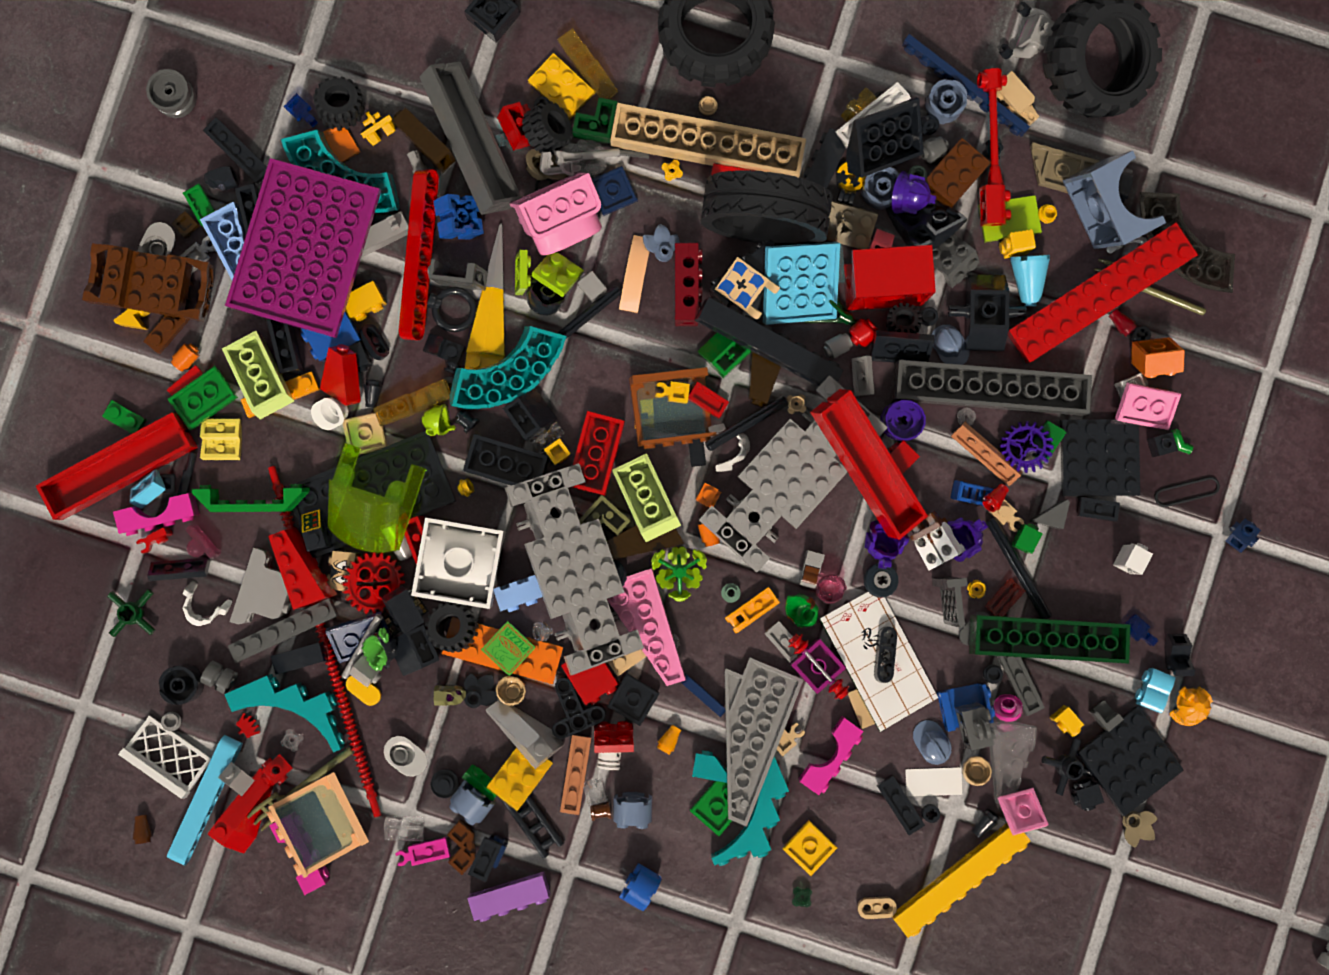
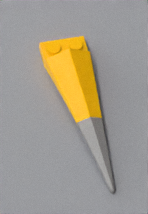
M502 224L498 228L487 270L486 289L481 293L466 351L465 369L469 370L486 368L505 358Z

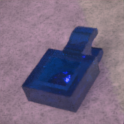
M297 93L283 106L298 122L303 118L311 127L318 123L309 113L312 109L310 105Z
M1133 614L1126 622V624L1131 625L1130 637L1135 641H1139L1142 638L1149 646H1154L1159 641L1147 632L1150 626L1136 614Z

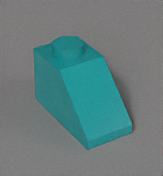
M702 750L701 754L696 753L692 777L727 783V770L719 758L713 756V752Z

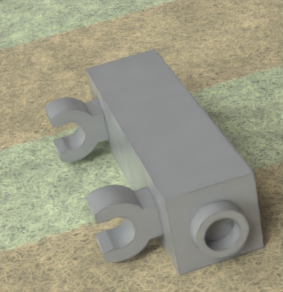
M401 211L370 227L361 258L408 235V222Z

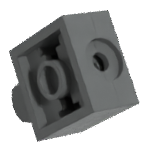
M978 702L954 707L963 744L967 748L974 751L995 745L993 739H996L993 727L990 728L988 720H991L988 708L985 709V706Z

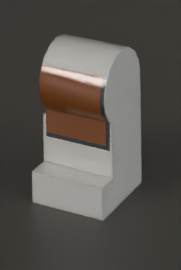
M806 550L799 585L815 588L825 557L824 554Z

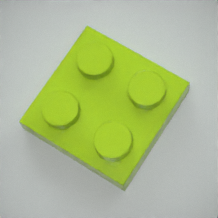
M519 250L515 257V295H523L531 284V276L527 275L528 268L531 266V256H528V250Z
M555 252L547 255L535 268L531 276L561 297H564L583 274L584 270L560 253Z

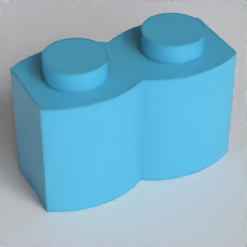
M1154 668L1146 670L1142 675L1143 685L1135 694L1136 704L1162 713L1176 677Z

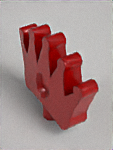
M243 713L240 720L236 723V726L241 729L238 734L244 733L246 738L261 733V731L254 732L259 727V724L253 726L257 719L249 722L250 718H252L251 715L245 718L246 713Z

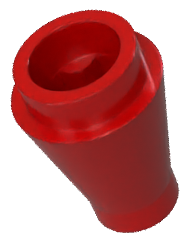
M999 484L997 488L984 497L983 506L991 512L999 510L1006 494L1009 492L1008 487L1004 484Z

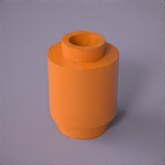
M184 343L172 356L171 364L183 372L200 356L198 354L199 349L192 343H189V345Z
M702 523L698 525L701 540L705 547L720 544L719 538Z

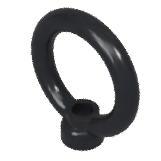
M449 287L438 294L431 293L427 303V307L432 309V316L437 325L446 331H464L474 323L477 303L471 293L463 288ZM460 295L467 300L470 306V313L463 323L452 325L442 319L439 309L445 297Z

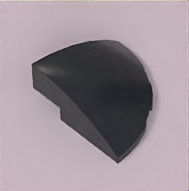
M936 202L935 204H927L926 207L917 211V214L906 212L896 214L893 212L892 206L886 208L890 220L907 246L932 245L934 250L950 238L967 221V218L951 207L947 209L939 207Z

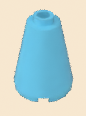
M1050 255L1010 257L1021 303H1025V306H1037V302H1041Z

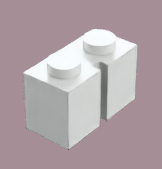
M1133 543L1131 545H1123L1113 565L1129 574L1142 575L1153 554L1147 551L1148 547L1137 543V545Z

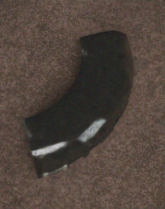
M1140 192L1139 208L1141 218L1147 219L1163 216L1166 221L1165 224L1146 233L1148 240L1177 223L1198 254L1175 269L1174 272L1200 287L1218 292L1233 293L1235 254L1220 252L1205 246L1187 228L1181 211L1180 194Z

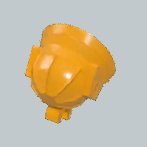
M1183 687L1179 690L1176 702L1177 709H1173L1169 713L1170 716L1177 723L1184 726H1193L1207 719L1212 709L1211 703L1213 700L1211 695L1201 687L1197 689H1186V687Z

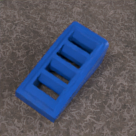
M955 480L951 499L983 506V502H981L983 491H986V496L994 489ZM970 488L969 497L967 498L968 489ZM976 489H978L977 498H976V500H974V499H975V494H976Z

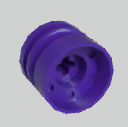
M900 400L888 404L883 409L880 421L888 427L883 432L888 438L895 441H906L914 439L922 433L926 424V416L923 409L917 403L911 400ZM903 417L902 421L904 424L898 425L899 420L897 418Z

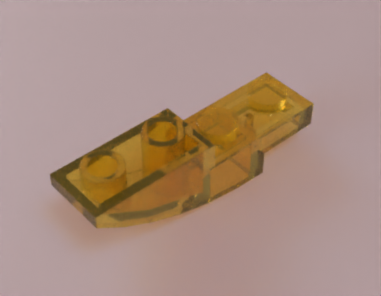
M443 379L411 394H405L373 408L379 425L384 426L410 417L450 399V389L446 380Z

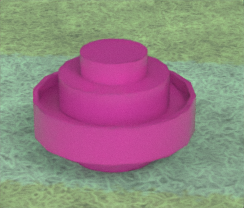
M1003 694L995 699L993 707L996 717L1000 720L1012 722L1021 717L1023 706L1019 698L1011 694Z

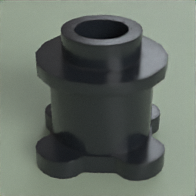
M462 409L455 416L457 419L455 423H459L467 434L480 420L474 418L469 413V409L466 411Z

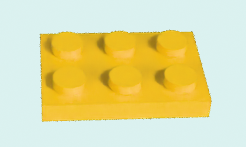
M554 53L528 79V83L543 97L548 98L553 103H557L560 108L562 107L569 116V120L595 94V91Z
M516 748L486 788L518 811L553 763L547 759L537 769H534Z

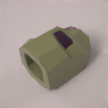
M436 685L434 687V705L436 706L458 705L466 697V691L457 685Z

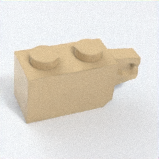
M1011 71L1007 75L1006 86H1002V90L997 91V101L1029 126L1039 118V115L1032 106L1035 96L1015 73Z

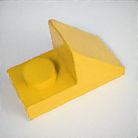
M127 309L113 321L124 327L148 330L140 318L150 313Z

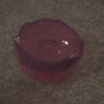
M825 575L819 579L816 585V595L824 603L830 604L841 600L845 590H847L844 579L838 575Z

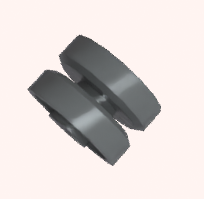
M159 70L148 80L146 92L149 101L167 117H184L195 107L197 96L194 87L176 70Z

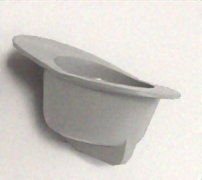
M163 222L150 225L139 244L138 252L161 256L170 255L176 240L173 229Z

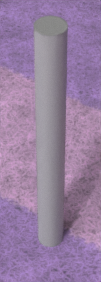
M376 614L341 674L343 678H349L353 665L363 654L361 647L364 645L362 643L372 633H375L383 619L380 614Z

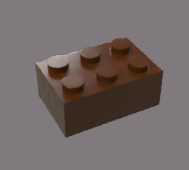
M961 138L925 179V182L929 186L931 195L936 196V200L946 209L948 207L952 208L991 162Z

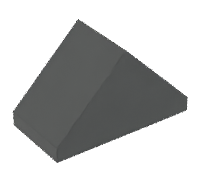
M1068 499L1062 500L1030 520L1035 524L1055 529H1064L1070 502Z

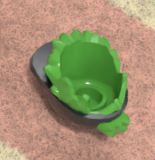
M380 628L379 632L372 633L371 636L365 639V642L362 643L364 646L361 647L366 661L369 662V666L375 671H382L383 667L385 669L390 668V662L397 654L395 638L390 633H387L386 628Z

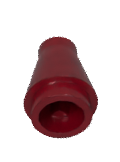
M1115 309L1108 316L1119 333L1125 337L1137 327L1136 321L1118 309Z

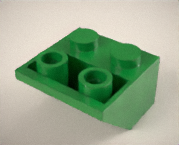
M716 333L697 352L724 379L752 351Z

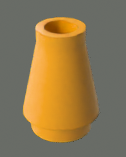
M671 725L667 732L658 740L657 748L670 755L675 750L679 734L682 730Z

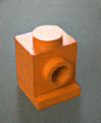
M704 483L696 501L709 508L711 506L714 507L721 492L711 485Z

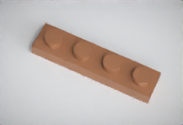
M966 422L951 435L953 439L1008 486L1022 475V470L1017 471L1016 465L1010 466L1011 461H1006V456L1002 455L999 450Z
M572 735L560 809L561 813L580 814L592 737Z

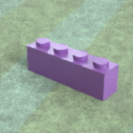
M543 871L471 893L467 899L474 921L480 919V922L491 919L492 915L498 914L503 916L515 908L523 910L532 903H536V905L543 904L550 897V890Z

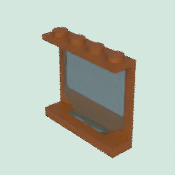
M707 367L633 375L629 378L638 447L644 446V449L656 448V444H663V447L674 446V442L680 441L682 445L691 444L693 440L700 439V442H706L717 435L716 432H709L708 427L712 426L710 413L689 400L687 404L668 402V396L662 398L655 397L656 393H663V389L656 386L659 382L665 383L668 387L671 381L690 384L689 393L696 382L706 387Z

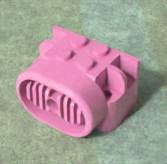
M577 172L573 176H568L509 203L511 207L515 208L519 217V223L522 224L526 234L533 238L541 255H549L561 251L593 236L602 228L597 215L601 208V201L589 173Z

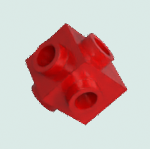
M279 754L275 759L269 758L261 765L263 767L260 772L262 774L261 779L267 785L271 784L274 786L278 783L280 786L289 778L286 774L293 768ZM272 769H276L278 774H274Z

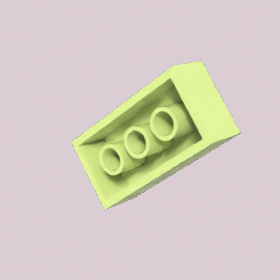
M257 331L222 348L251 412L259 419L294 402L265 339Z
M647 453L612 470L645 542L681 526Z

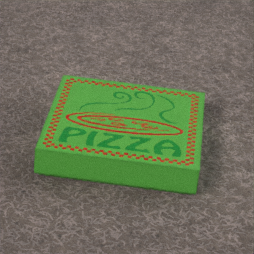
M507 621L481 650L510 676L536 646Z

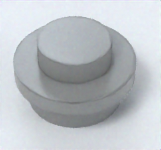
M168 712L161 719V725L167 731L177 730L182 722L180 715L176 712Z

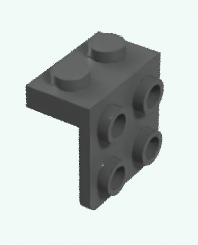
M955 234L933 250L934 267L943 273L947 285L951 288L960 283L980 263L976 250Z

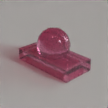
M190 525L185 529L193 538L187 544L186 550L189 555L196 558L206 553L210 559H215L221 555V552L198 526Z

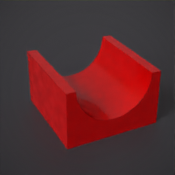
M932 245L852 250V264L843 265L847 311L893 308L894 305L899 307V303H903V306L909 303V307L912 305L922 306L936 293Z

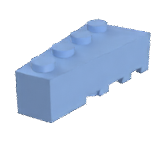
M535 575L493 589L500 611L508 609V612L519 609L518 605L526 603V606L538 603L537 599L543 597Z

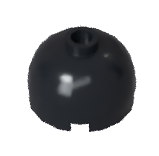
M536 279L532 280L526 293L529 307L534 312L545 316L559 311L566 296L565 294L564 297H561Z

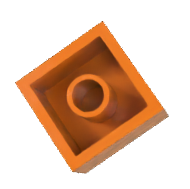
M1170 337L1132 342L1131 363L1147 378H1155L1157 375L1163 374L1175 375L1176 373L1184 372V349Z

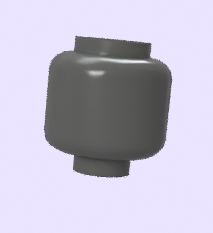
M941 136L926 139L923 141L924 154L920 156L930 164L941 161L949 153V143Z

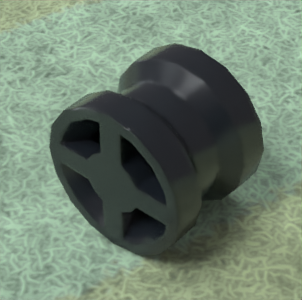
M841 188L837 202L852 206L856 192H847Z

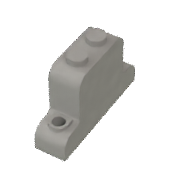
M253 548L230 619L232 623H251L254 614L271 619L281 618L290 611L291 603H289L290 599L281 572L270 567L272 557L267 550L261 548Z

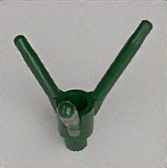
M839 298L837 299V304L833 300H829V303L839 312L836 319L804 321V323L843 322L851 326L857 322L853 315L845 309Z

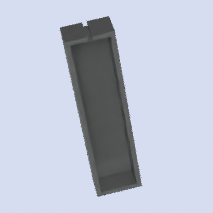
M461 62L447 63L446 65L444 63L430 65L420 75L421 82L481 215L511 209L512 207L509 203L522 197Z

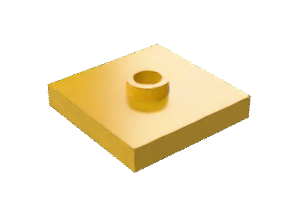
M808 820L782 849L812 876L837 849V846Z

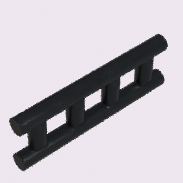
M531 795L525 800L528 805L519 812L500 798L543 859L549 855L546 849L552 844L556 843L560 847L565 843ZM533 811L539 821L529 827L524 817ZM544 827L550 837L541 843L535 833Z

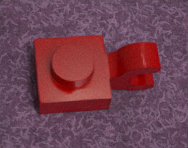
M163 527L149 534L146 538L139 539L136 543L142 544L144 542L146 548L141 550V553H148L151 551L154 543L158 545L165 543L173 533L169 527Z

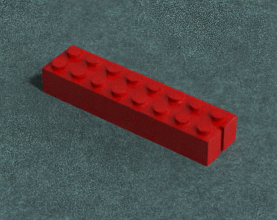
M839 389L827 398L828 402H822L810 413L887 536L900 540L926 519L928 515L852 391Z
M172 412L36 485L52 519L64 520L143 478L153 470L159 469L197 449L198 447L191 433L185 432L188 428L180 416Z

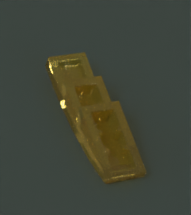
M573 28L557 39L567 56L599 98L609 99L619 92L598 60H595Z

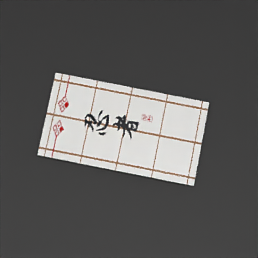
M866 592L819 618L879 732L884 731V729L938 698L885 598H878ZM883 627H892L897 632L894 676L888 683H880L874 678L877 636L879 630ZM887 631V633H884V637H887V639L891 638V634H888ZM886 642L885 644L882 643V646L891 647V644H887ZM887 649L881 652L882 659L888 660L890 658V652ZM880 663V666H883V665H884V669H885V666H889V663H887V664ZM882 671L880 672V675L883 676L884 679V677H887L888 673Z

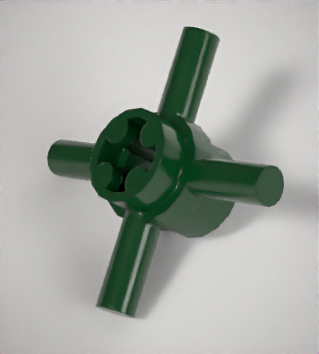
M147 589L137 602H124L116 593L110 592L107 597L119 607L117 610L119 622L110 630L109 634L112 637H116L126 624H138L149 635L153 634L156 629L143 619L144 608L142 606L154 593ZM129 608L134 611V615L131 618L128 617L131 615V611L128 610Z

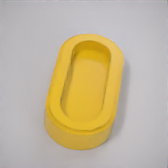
M353 676L347 679V689L366 705L372 706L381 700V691L373 683L367 688Z

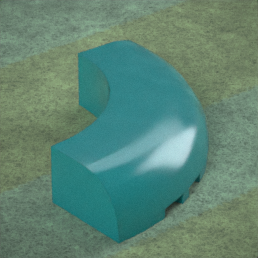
M314 130L281 139L284 151L293 165L379 188L381 194L375 213L399 210V198L393 175L388 172L380 174L360 173L349 168L332 152L323 132Z
M525 326L515 348L501 361L481 369L456 368L450 392V405L465 409L491 408L512 402L519 396L531 391L551 371V367L556 359L559 358L563 349L566 336L532 326Z

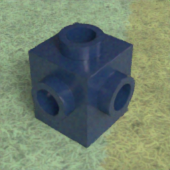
M1245 518L1241 523L1236 522L1229 531L1232 533L1225 541L1242 553L1248 545L1252 547L1259 540L1257 535L1261 530L1253 522Z

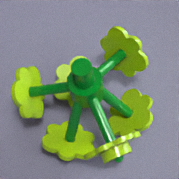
M673 547L672 551L667 554L668 559L672 560V564L676 565L673 566L664 561L665 550L662 549L652 557V569L659 568L661 564L670 569H660L655 580L662 589H672L677 577L678 590L669 593L668 596L675 601H685L691 596V593H688L687 590H682V581L686 583L687 588L692 587L696 589L700 586V581L703 579L699 568H693L692 570L688 568L697 563L703 569H706L707 558L703 552L693 549L692 556L694 560L686 564L687 559L690 557L686 547Z

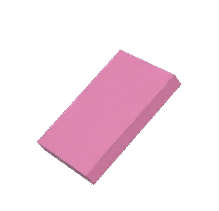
M1127 382L1115 419L1122 422L1169 430L1181 394L1179 392Z

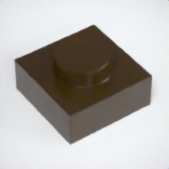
M186 211L171 223L186 239L200 227Z

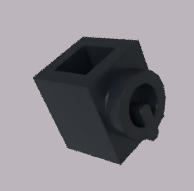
M1084 779L1073 784L1074 787L1071 788L1073 794L1070 795L1071 800L1080 809L1089 811L1095 809L1096 805L1105 803L1098 783L1091 779Z

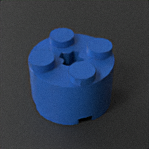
M637 863L633 874L630 873L625 881L627 886L622 889L619 898L633 907L644 911L650 904V899L656 893L662 878L657 873Z

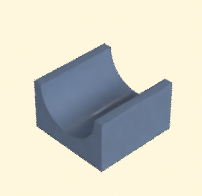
M1134 151L1102 159L1062 180L1094 249L1125 245L1166 223L1163 216L1147 219L1136 217L1121 202L1119 196L1120 176L1124 168L1136 158Z

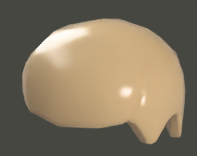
M503 677L496 686L498 699L505 705H518L525 697V684L518 677Z
M973 756L963 763L962 774L969 784L981 786L990 780L992 769L990 763L983 757Z

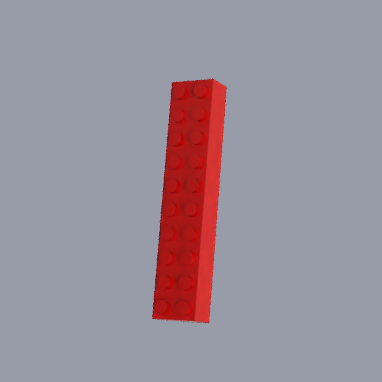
M1175 223L1010 329L1008 336L1026 364H1028L1198 254L1178 224Z

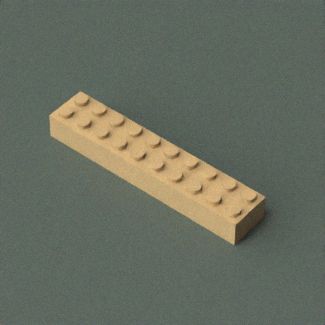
M617 103L611 135V147L711 166L714 163L755 171L781 173L797 178L800 176L806 138Z

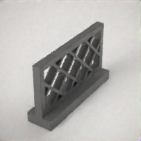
M933 578V586L940 587L944 624L959 628L965 627L961 587L968 586L967 578Z

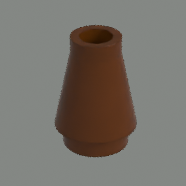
M147 815L135 816L132 839L135 841V845L151 842V837L153 836Z

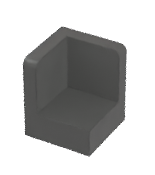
M1104 700L1088 711L1102 729L1108 732L1124 720Z

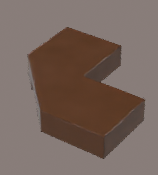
M460 819L447 833V836L461 847L448 863L463 875L476 857L475 832Z

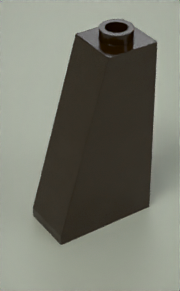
M406 107L394 115L392 120L394 125L442 174L456 161L451 151Z
M754 352L751 353L748 399L752 400V404L762 407V405H767L781 367Z
M636 525L608 540L607 544L613 559H619L684 544L676 528L645 542Z

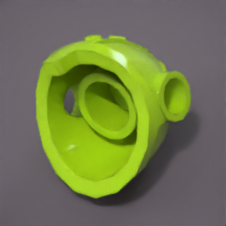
M445 404L434 405L422 416V424L426 428L425 432L430 436H435L436 434L445 435L449 431L456 429L455 425H450L449 414Z

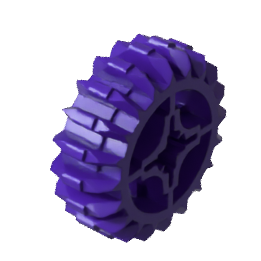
M1026 421V426L1022 427V423L1019 422V428L1016 429L1012 425L1011 430L1013 432L1006 431L1005 434L1008 437H1002L1001 440L1005 444L1000 445V448L1004 450L1001 453L1007 456L1005 458L1006 461H1011L1010 466L1017 465V471H1021L1023 467L1025 473H1028V468L1036 472L1035 466L1038 465L1042 469L1043 465L1041 462L1049 463L1046 457H1052L1053 455L1050 450L1054 449V446L1050 444L1053 442V439L1047 438L1050 433L1049 431L1043 432L1044 426H1040L1037 429L1036 422L1031 427L1029 421ZM1022 434H1027V436L1024 439L1015 440V438H1017L1018 436ZM1035 435L1043 442V449L1033 443ZM1030 441V448H1027L1024 452L1023 446H1027ZM1011 445L1020 450L1019 459L1011 453ZM1040 454L1033 460L1025 461L1030 455Z

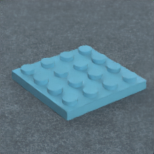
M839 242L765 247L764 276L780 287L776 294L764 287L763 323L765 325L837 318V310L829 303V300H833L837 304L840 261Z

